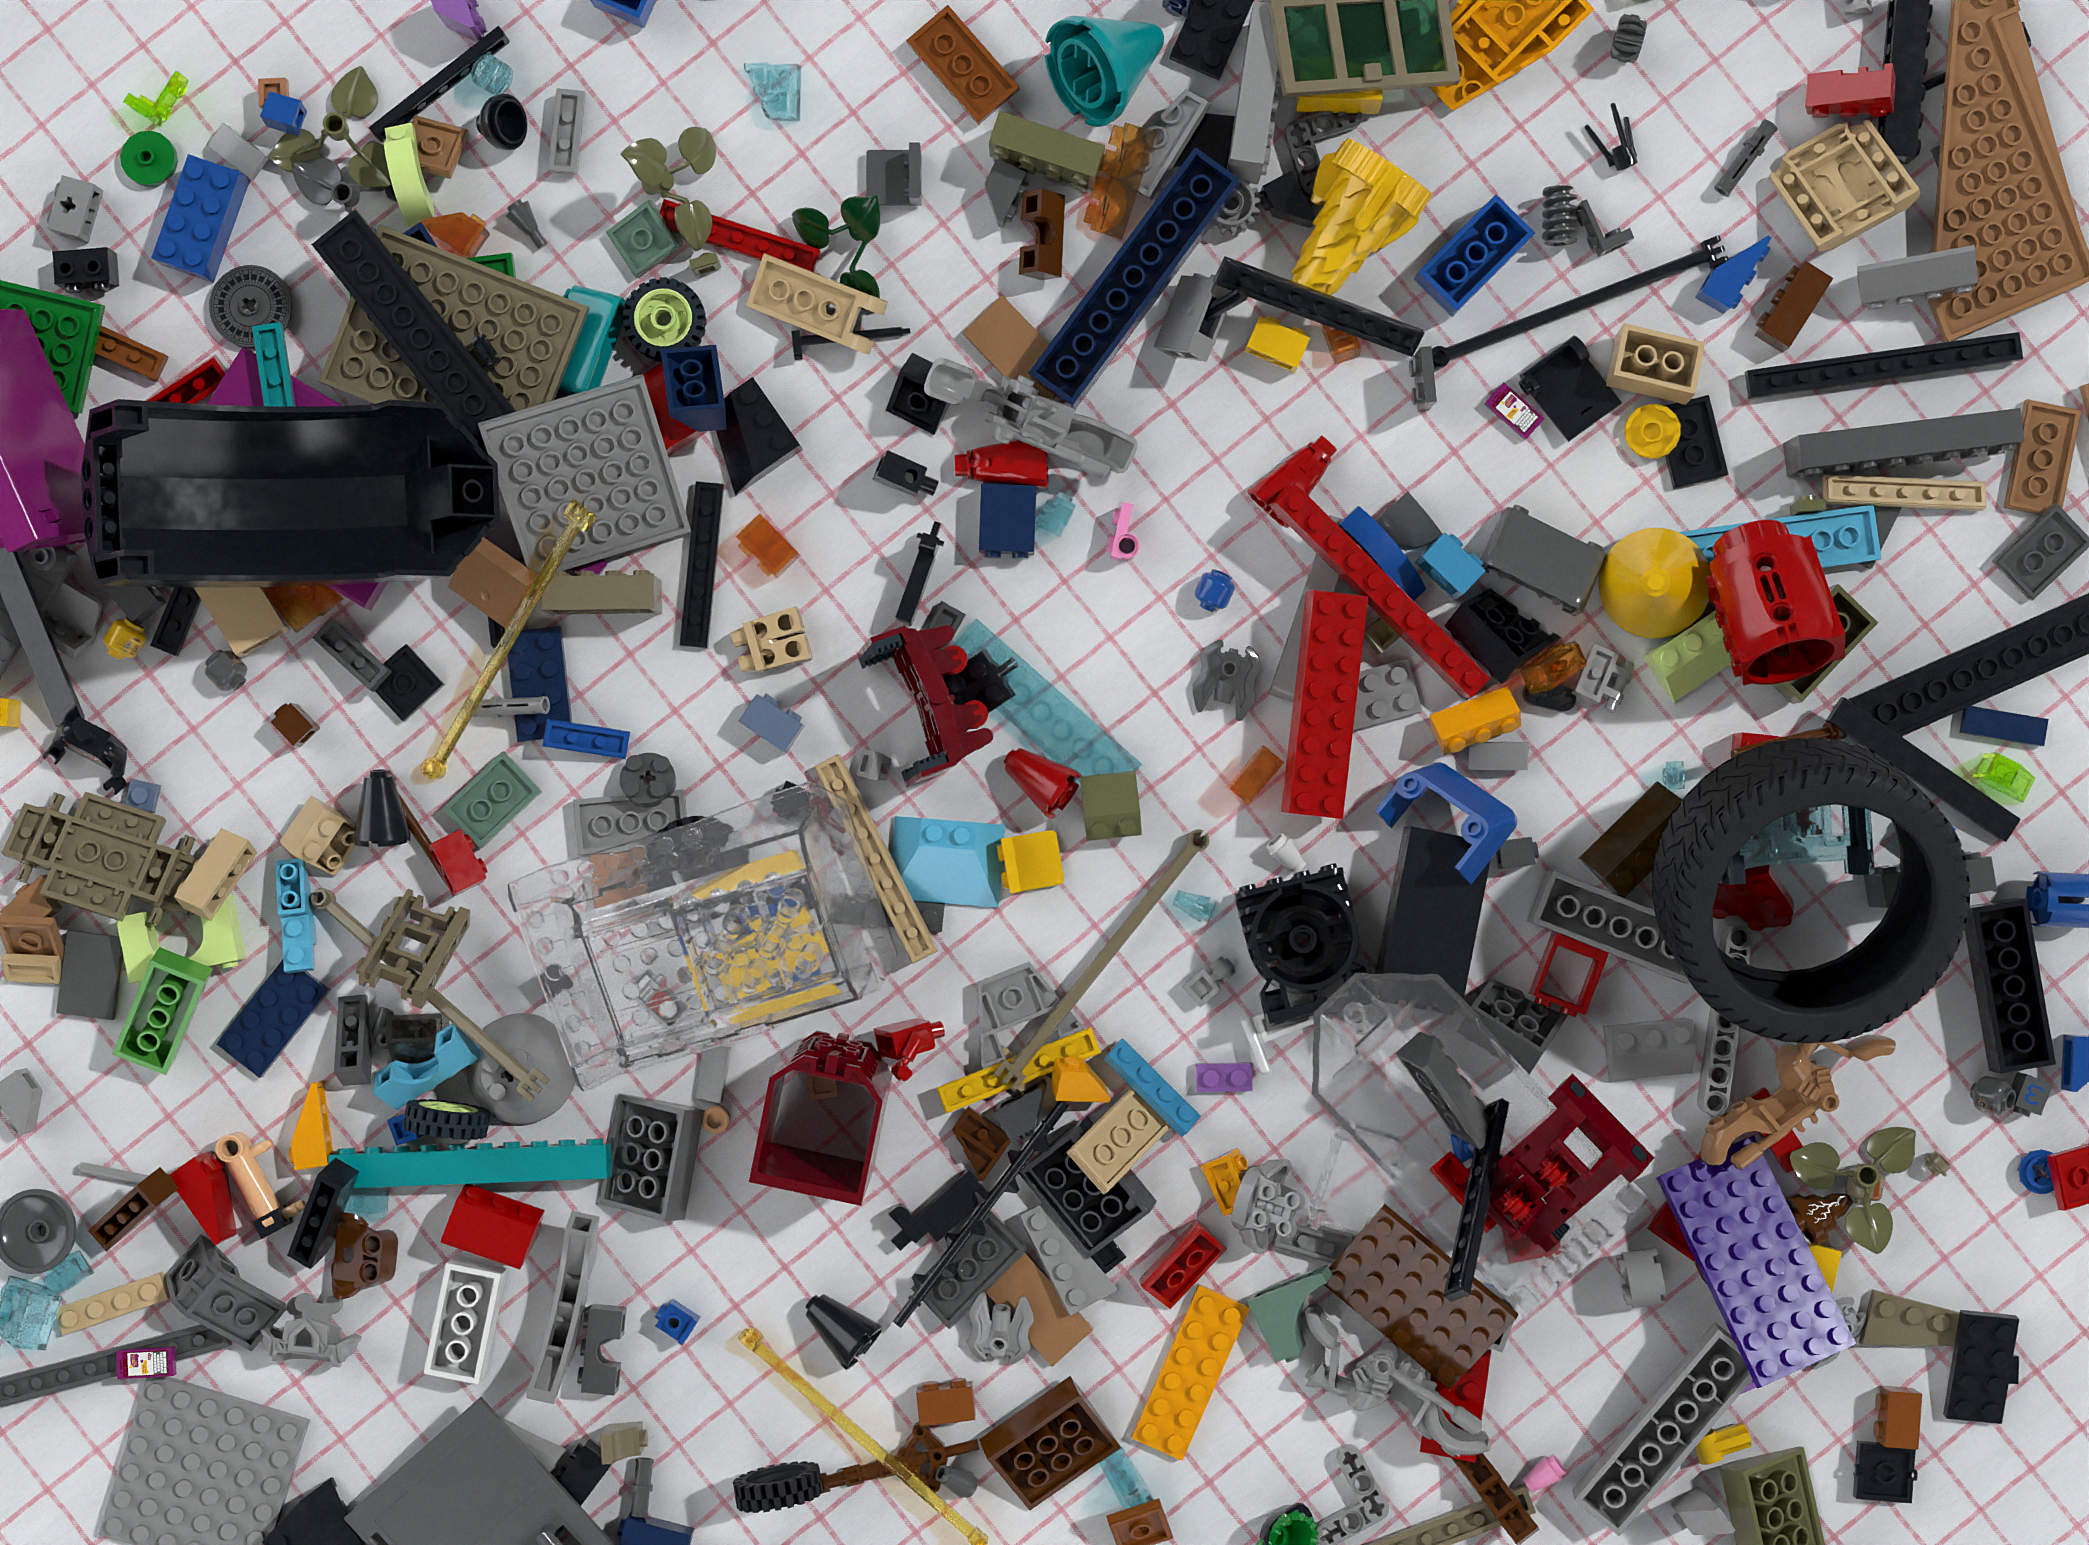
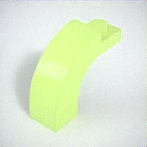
M407 123L385 128L386 142H384V150L389 175L407 226L413 227L420 222L422 224L435 222L433 199L422 175L413 124Z

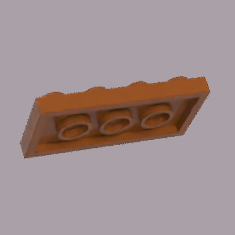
M949 5L945 6L906 40L909 47L978 126L1020 90L1019 85Z

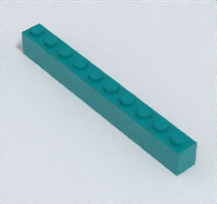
M603 1138L586 1139V1144H575V1139L558 1140L559 1145H548V1140L531 1141V1146L520 1147V1141L503 1142V1147L493 1148L492 1142L476 1143V1148L465 1149V1144H448V1149L438 1150L437 1145H420V1150L410 1151V1146H393V1151L382 1152V1147H366L365 1153H355V1148H339L338 1154L328 1155L329 1163L336 1157L359 1171L353 1188L607 1179L612 1177L611 1143H603Z

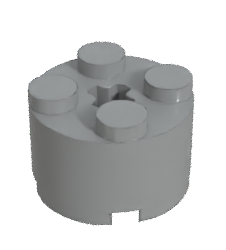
M1656 1247L1622 1252V1256L1616 1257L1619 1274H1621L1622 1278L1625 1277L1626 1284L1621 1285L1626 1305H1631L1632 1308L1667 1303L1664 1297L1666 1291L1661 1264L1656 1261V1255H1658Z

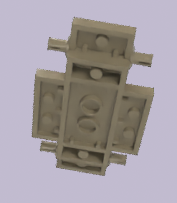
M56 792L53 793L48 807L23 804L2 851L4 856L18 860L22 864L15 877L16 880L27 883L33 868L49 870V874L40 891L42 896L121 922L126 915L133 896L138 900L150 903L154 907L147 921L152 925L159 926L165 911H175L189 916L190 911L183 909L174 896L179 885L186 880L195 862L198 860L190 854L196 841L194 837L184 835L178 850L156 844L166 823L164 817L88 792L84 793L74 817L59 812L65 796Z

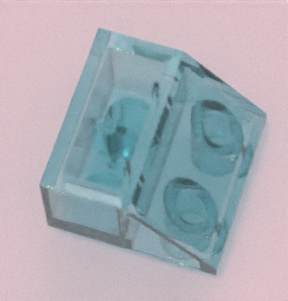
M8 1276L7 1283L2 1287L0 1295V1336L13 1348L46 1350L62 1296L50 1287L19 1277Z

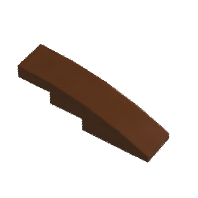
M1483 1453L1477 1454L1475 1463L1451 1458L1516 1545H1521L1540 1530Z

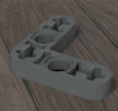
M1321 111L1293 120L1287 125L1285 131L1286 144L1300 187L1307 198L1311 199L1313 194V188L1307 187L1310 184L1309 172L1315 168L1318 171L1321 162L1314 142L1353 131L1361 123L1362 112L1355 114L1356 117L1353 123H1350L1349 120L1340 121V128H1336V119L1333 115L1336 114L1338 120L1345 117L1346 112L1338 111V113H1332L1334 111ZM1327 119L1331 124V129L1327 132H1320L1316 128L1317 120ZM1294 127H1297L1299 131H1304L1301 136L1302 144L1308 143L1309 145L1302 146L1297 150L1294 149V147L1299 145L1297 137L1290 135L1293 133ZM1306 152L1312 155L1313 163L1310 166H1302L1299 163L1298 156L1301 153ZM1317 171L1313 172L1312 175L1314 181L1316 179Z

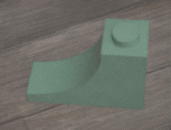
M1328 1265L1255 1292L1248 1300V1304L1275 1362L1284 1359L1286 1362H1291L1301 1356L1300 1353L1306 1346L1301 1326L1304 1302L1311 1292L1326 1284L1332 1276Z

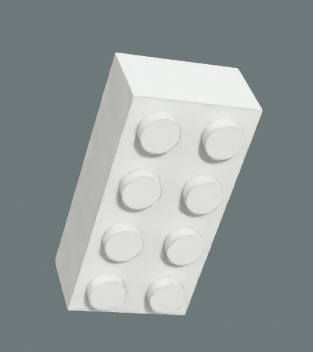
M452 1258L446 1263L423 1374L477 1385L486 1378L507 1268Z

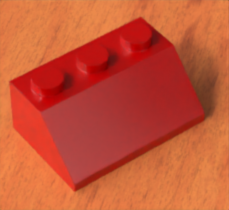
M465 1184L456 1199L440 1243L520 1270L539 1235L545 1210L477 1186Z

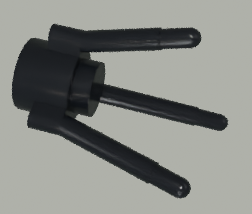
M1611 103L1610 107L1621 143L1620 146L1612 149L1613 155L1609 153L1589 125H1585L1584 128L1606 158L1609 167L1615 166L1617 171H1621L1638 163L1637 153L1634 148L1629 118L1626 116L1623 119L1624 133L1616 104Z

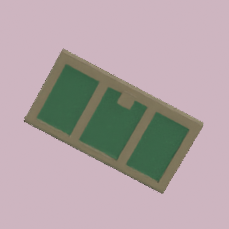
M1269 0L1283 97L1457 85L1461 81L1448 0Z

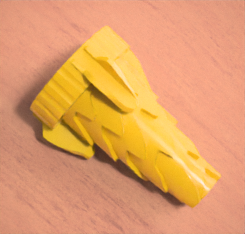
M1347 138L1341 143L1336 152L1325 154L1321 159L1310 201L1317 206L1325 204L1312 223L1315 225V228L1301 248L1300 258L1291 271L1294 274L1291 281L1332 296V294L1340 290L1352 272L1357 274L1371 251L1376 253L1379 248H1385L1408 233L1418 223L1419 215L1433 196L1432 193L1388 160L1362 144Z

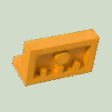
M1238 1148L1201 1165L1223 1216L1232 1214L1241 1181L1248 1170L1247 1159L1240 1153Z

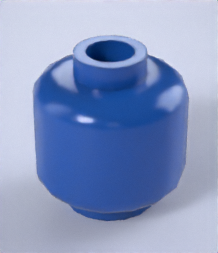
M1216 569L1203 573L1194 593L1195 597L1201 601L1199 606L1211 612H1215L1216 608H1226L1235 590V585L1231 581L1232 577Z

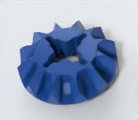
M2040 1149L2029 1151V1154L2021 1158L2020 1167L2017 1169L2020 1176L2019 1181L2027 1190L2036 1194H2047L2054 1191L2047 1155L2054 1153ZM2044 1164L2043 1171L2048 1178L2042 1176L2036 1178L2037 1173L2032 1166L2041 1167Z

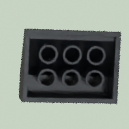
M1086 1115L1052 1142L1047 1152L1039 1153L1018 1174L1085 1256L1090 1258L1149 1214L1157 1200L1131 1169L1107 1193L1102 1194L1066 1153L1094 1125Z

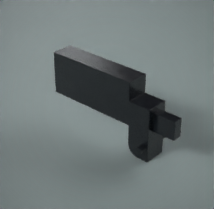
M934 521L930 534L924 532L923 534H917V538L921 539L918 547L919 551L895 616L897 620L913 625L939 546L943 547L944 541L937 537L941 528V523Z
M967 1168L916 1216L904 1204L894 1205L888 1211V1215L902 1230L891 1239V1242L900 1251L911 1241L916 1244L927 1233L938 1242L979 1205L975 1196L976 1191H989Z

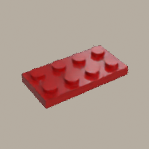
M1488 1349L1451 1389H1448L1432 1374L1430 1380L1437 1384L1435 1387L1436 1392L1454 1406H1462L1481 1421L1492 1353L1491 1349ZM1442 1409L1445 1417L1451 1424H1453L1457 1428L1464 1430L1451 1420V1415ZM1422 1435L1420 1452L1476 1462L1477 1455H1460V1457L1456 1455L1453 1457L1442 1449V1445L1433 1438L1430 1440Z

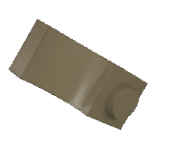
M643 1421L613 1423L607 1426L600 1436L602 1465L614 1464L618 1460L642 1454L644 1447L648 1446L647 1429L643 1430Z

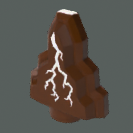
M1798 1193L1785 1198L1802 1234L1816 1246L1828 1239V1232L1836 1227L1837 1219L1844 1216L1853 1203V1200L1846 1193H1832L1825 1197L1816 1194L1803 1197Z

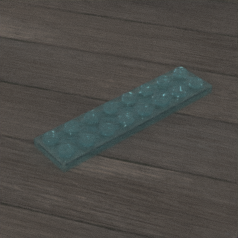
M978 619L955 642L954 645L964 649L968 660L984 649L987 650L991 658L999 665H1002L1011 657L1016 660L1008 668L1016 662L1018 663V668L1006 675L1008 683L1016 695L997 707L996 710L1055 762L1077 770L1082 776L1127 771L1136 772L1142 765Z

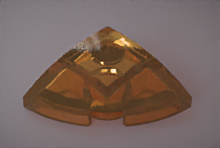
M326 585L270 587L265 590L277 610L294 632L297 633L318 616H324L343 600L339 593Z

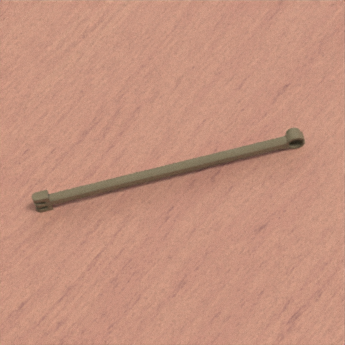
M1197 829L1188 835L1185 847L1014 1060L1009 1063L1005 1059L993 1073L995 1077H999L1005 1069L1008 1072L1002 1080L1005 1085L1012 1077L1016 1078L1017 1080L1011 1085V1090L1015 1092L1027 1076L1022 1073L1023 1069L1197 852L1207 848L1209 845L1208 834L1202 837L1203 843L1201 846L1193 844V838L1201 836L1204 830Z
M326 888L315 890L316 894H323L324 898L322 902L318 903L319 897L312 894V906L329 913L369 949L372 939L376 936L336 902V896L332 891ZM385 952L381 960L386 965L394 967L396 963L386 960ZM406 968L405 972L415 975L416 983L420 975L413 969ZM435 988L433 989L427 1001L518 1080L520 1084L515 1090L532 1102L535 1096L528 1089L531 1087L534 1091L540 1093L543 1088L535 1082L537 1078L544 1084H547L550 1079L536 1067L528 1071Z

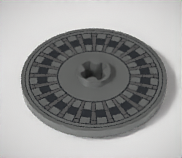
M257 265L239 266L225 273L215 284L209 300V313L216 330L229 342L246 348H255L252 326L280 322L283 324L285 332L293 312L292 296L286 283L273 271ZM248 301L255 303L254 308L256 310L254 312L246 310L248 308L246 304Z

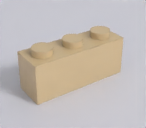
M221 828L218 834L210 840L208 848L202 857L195 862L186 880L179 885L174 896L183 909L211 921L257 855V851L249 840Z

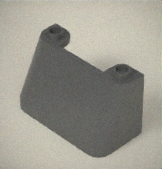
M1514 505L1513 508L1506 507L1480 558L1483 562L1481 567L1486 570L1485 573L1488 574L1490 571L1498 573L1500 571L1499 577H1506L1552 600V603L1555 605L1563 603L1562 611L1572 616L1583 613L1606 557V554L1602 552L1604 548L1591 541L1584 543L1528 515L1529 511L1519 505Z

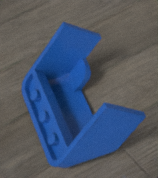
M1436 762L1404 774L1376 808L1375 812L1392 829L1412 802L1420 798L1430 788L1469 816L1461 826V835L1472 846L1455 868L1469 884H1472L1515 830L1517 816L1507 805L1444 763Z

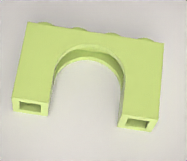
M229 894L211 921L201 917L204 931L203 941L197 952L188 959L208 967L221 964V969L239 966L237 960L246 959L234 896ZM152 911L127 915L122 922L116 920L129 983L139 982L141 985L150 960L159 947H161L155 925L147 922Z

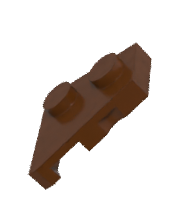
M968 1105L952 1130L957 1140L961 1143L965 1155L975 1169L978 1179L983 1182L1011 1141L1003 1129Z

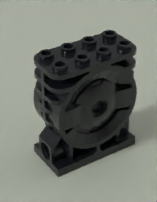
M1334 863L1320 867L1318 873L1310 874L1309 870L1293 874L1290 880L1283 881L1282 877L1267 880L1266 884H1264L1265 886L1256 888L1255 884L1239 887L1238 893L1234 895V901L1237 906L1246 946L1253 966L1261 977L1266 980L1259 993L1266 1028L1371 1002L1379 997L1370 966L1356 958L1360 939L1356 917L1352 908L1353 903L1350 900L1348 884L1344 878L1343 867L1337 868V864ZM1292 906H1310L1320 910L1326 916L1339 914L1341 917L1326 921L1320 914L1307 909L1293 910L1280 917L1272 929L1271 936L1257 939V934L1266 932L1270 922L1278 913ZM1299 933L1306 934L1309 938L1310 943L1305 948L1298 947L1295 943L1294 938ZM1348 942V948L1337 950L1331 963L1315 975L1305 977L1293 976L1285 973L1277 966L1269 968L1265 964L1277 960L1282 966L1295 972L1312 971L1320 967L1328 959L1334 945ZM1354 964L1359 969L1351 970L1350 965ZM1342 976L1347 993L1330 998L1323 996L1321 990L1329 987ZM1270 984L1277 988L1266 992ZM1287 992L1294 994L1313 993L1314 1001L1291 1008Z

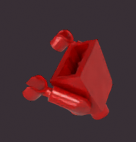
M919 1018L873 1028L878 1053L882 1059L887 1057L899 1060L891 1067V1072L898 1081L901 1079L907 1081L912 1076V1071L907 1065L909 1062L914 1061L917 1054L934 1049L936 1046L934 1039L945 1036L944 1026L941 1021L930 1023L928 1020Z

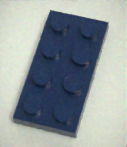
M561 626L505 632L512 698L546 696L550 702V710L547 714L514 715L517 742L543 740L547 718L572 722Z
M282 959L216 1045L258 1078H262L331 990L308 971L284 972V962Z

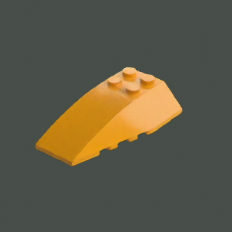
M1458 0L1450 14L1461 81L1457 85L1429 88L1453 112L1552 52L1594 11V8L1586 0ZM1440 32L1424 55L1415 73L1446 71Z

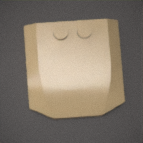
M1870 120L1863 121L1862 125L1848 126L1847 123L1835 125L1787 152L1776 172L1770 174V182L1819 252L1839 247L1908 209L1920 197V189Z

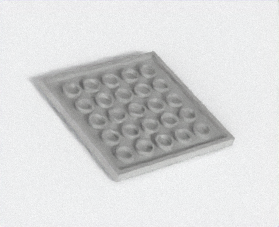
M642 374L478 423L488 455L498 463V484L526 566L539 577L548 576L551 571H564L691 532Z
M169 1376L146 1378L99 1535L132 1545H263L262 1541L279 1523L310 1419Z

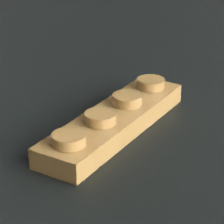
M162 1271L54 1309L63 1336L168 1300L171 1297Z

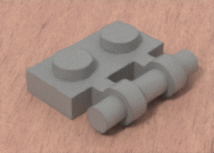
M1594 643L1588 651L1571 694L1594 705L1599 704L1603 697L1607 701L1604 710L1614 713L1617 705H1621L1624 698L1622 693L1625 685L1630 683L1633 676L1631 671L1634 663L1624 660L1620 667L1616 665L1619 654ZM1610 676L1616 679L1613 688L1607 686Z

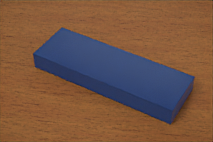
M547 718L542 746L626 759L630 731Z

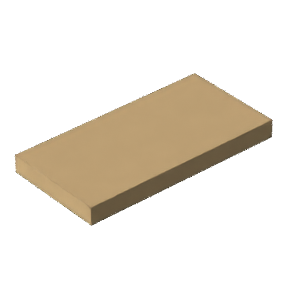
M1131 1087L1066 1153L1101 1193L1105 1194L1171 1126Z

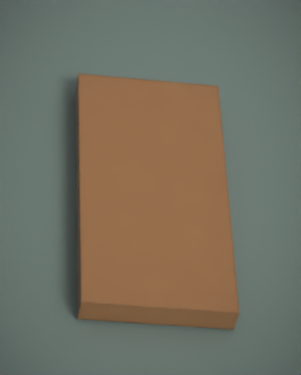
M1003 295L962 332L969 342L1002 376L1004 375L1014 380L1018 379L1019 375L1033 380L1028 372L1049 345ZM1034 381L1033 387L1039 390V396L1051 400L1056 397Z
M2029 399L2024 401L2021 417L2025 441L2015 445L2003 508L2041 515L2053 503H2057L2063 508L2082 410Z
M1026 1252L986 1292L996 1304L1010 1306L1011 1318L1020 1297L1025 1296L1027 1298L1034 1318V1322L1028 1331V1340L1052 1367L1094 1330L1080 1312L1071 1316L1067 1315L1050 1279Z

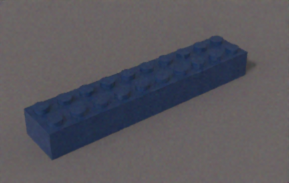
M1195 147L1028 372L1030 377L1068 406L1077 408L1240 189V179Z

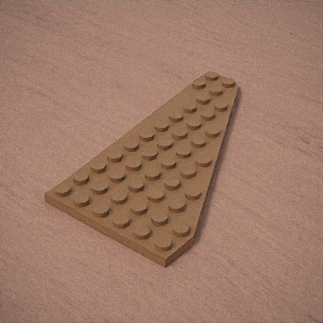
M1951 0L1932 253L1975 245L1978 284L1976 287H1972V292L1955 295L1954 291L1943 292V297L1928 300L1944 342L1952 341L2089 282V249L2080 229L2018 12L2021 10L2018 0Z

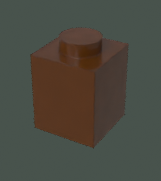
M285 703L279 707L274 713L276 717L271 721L275 728L293 746L297 747L303 746L320 729L318 724L298 704L294 703L289 705Z

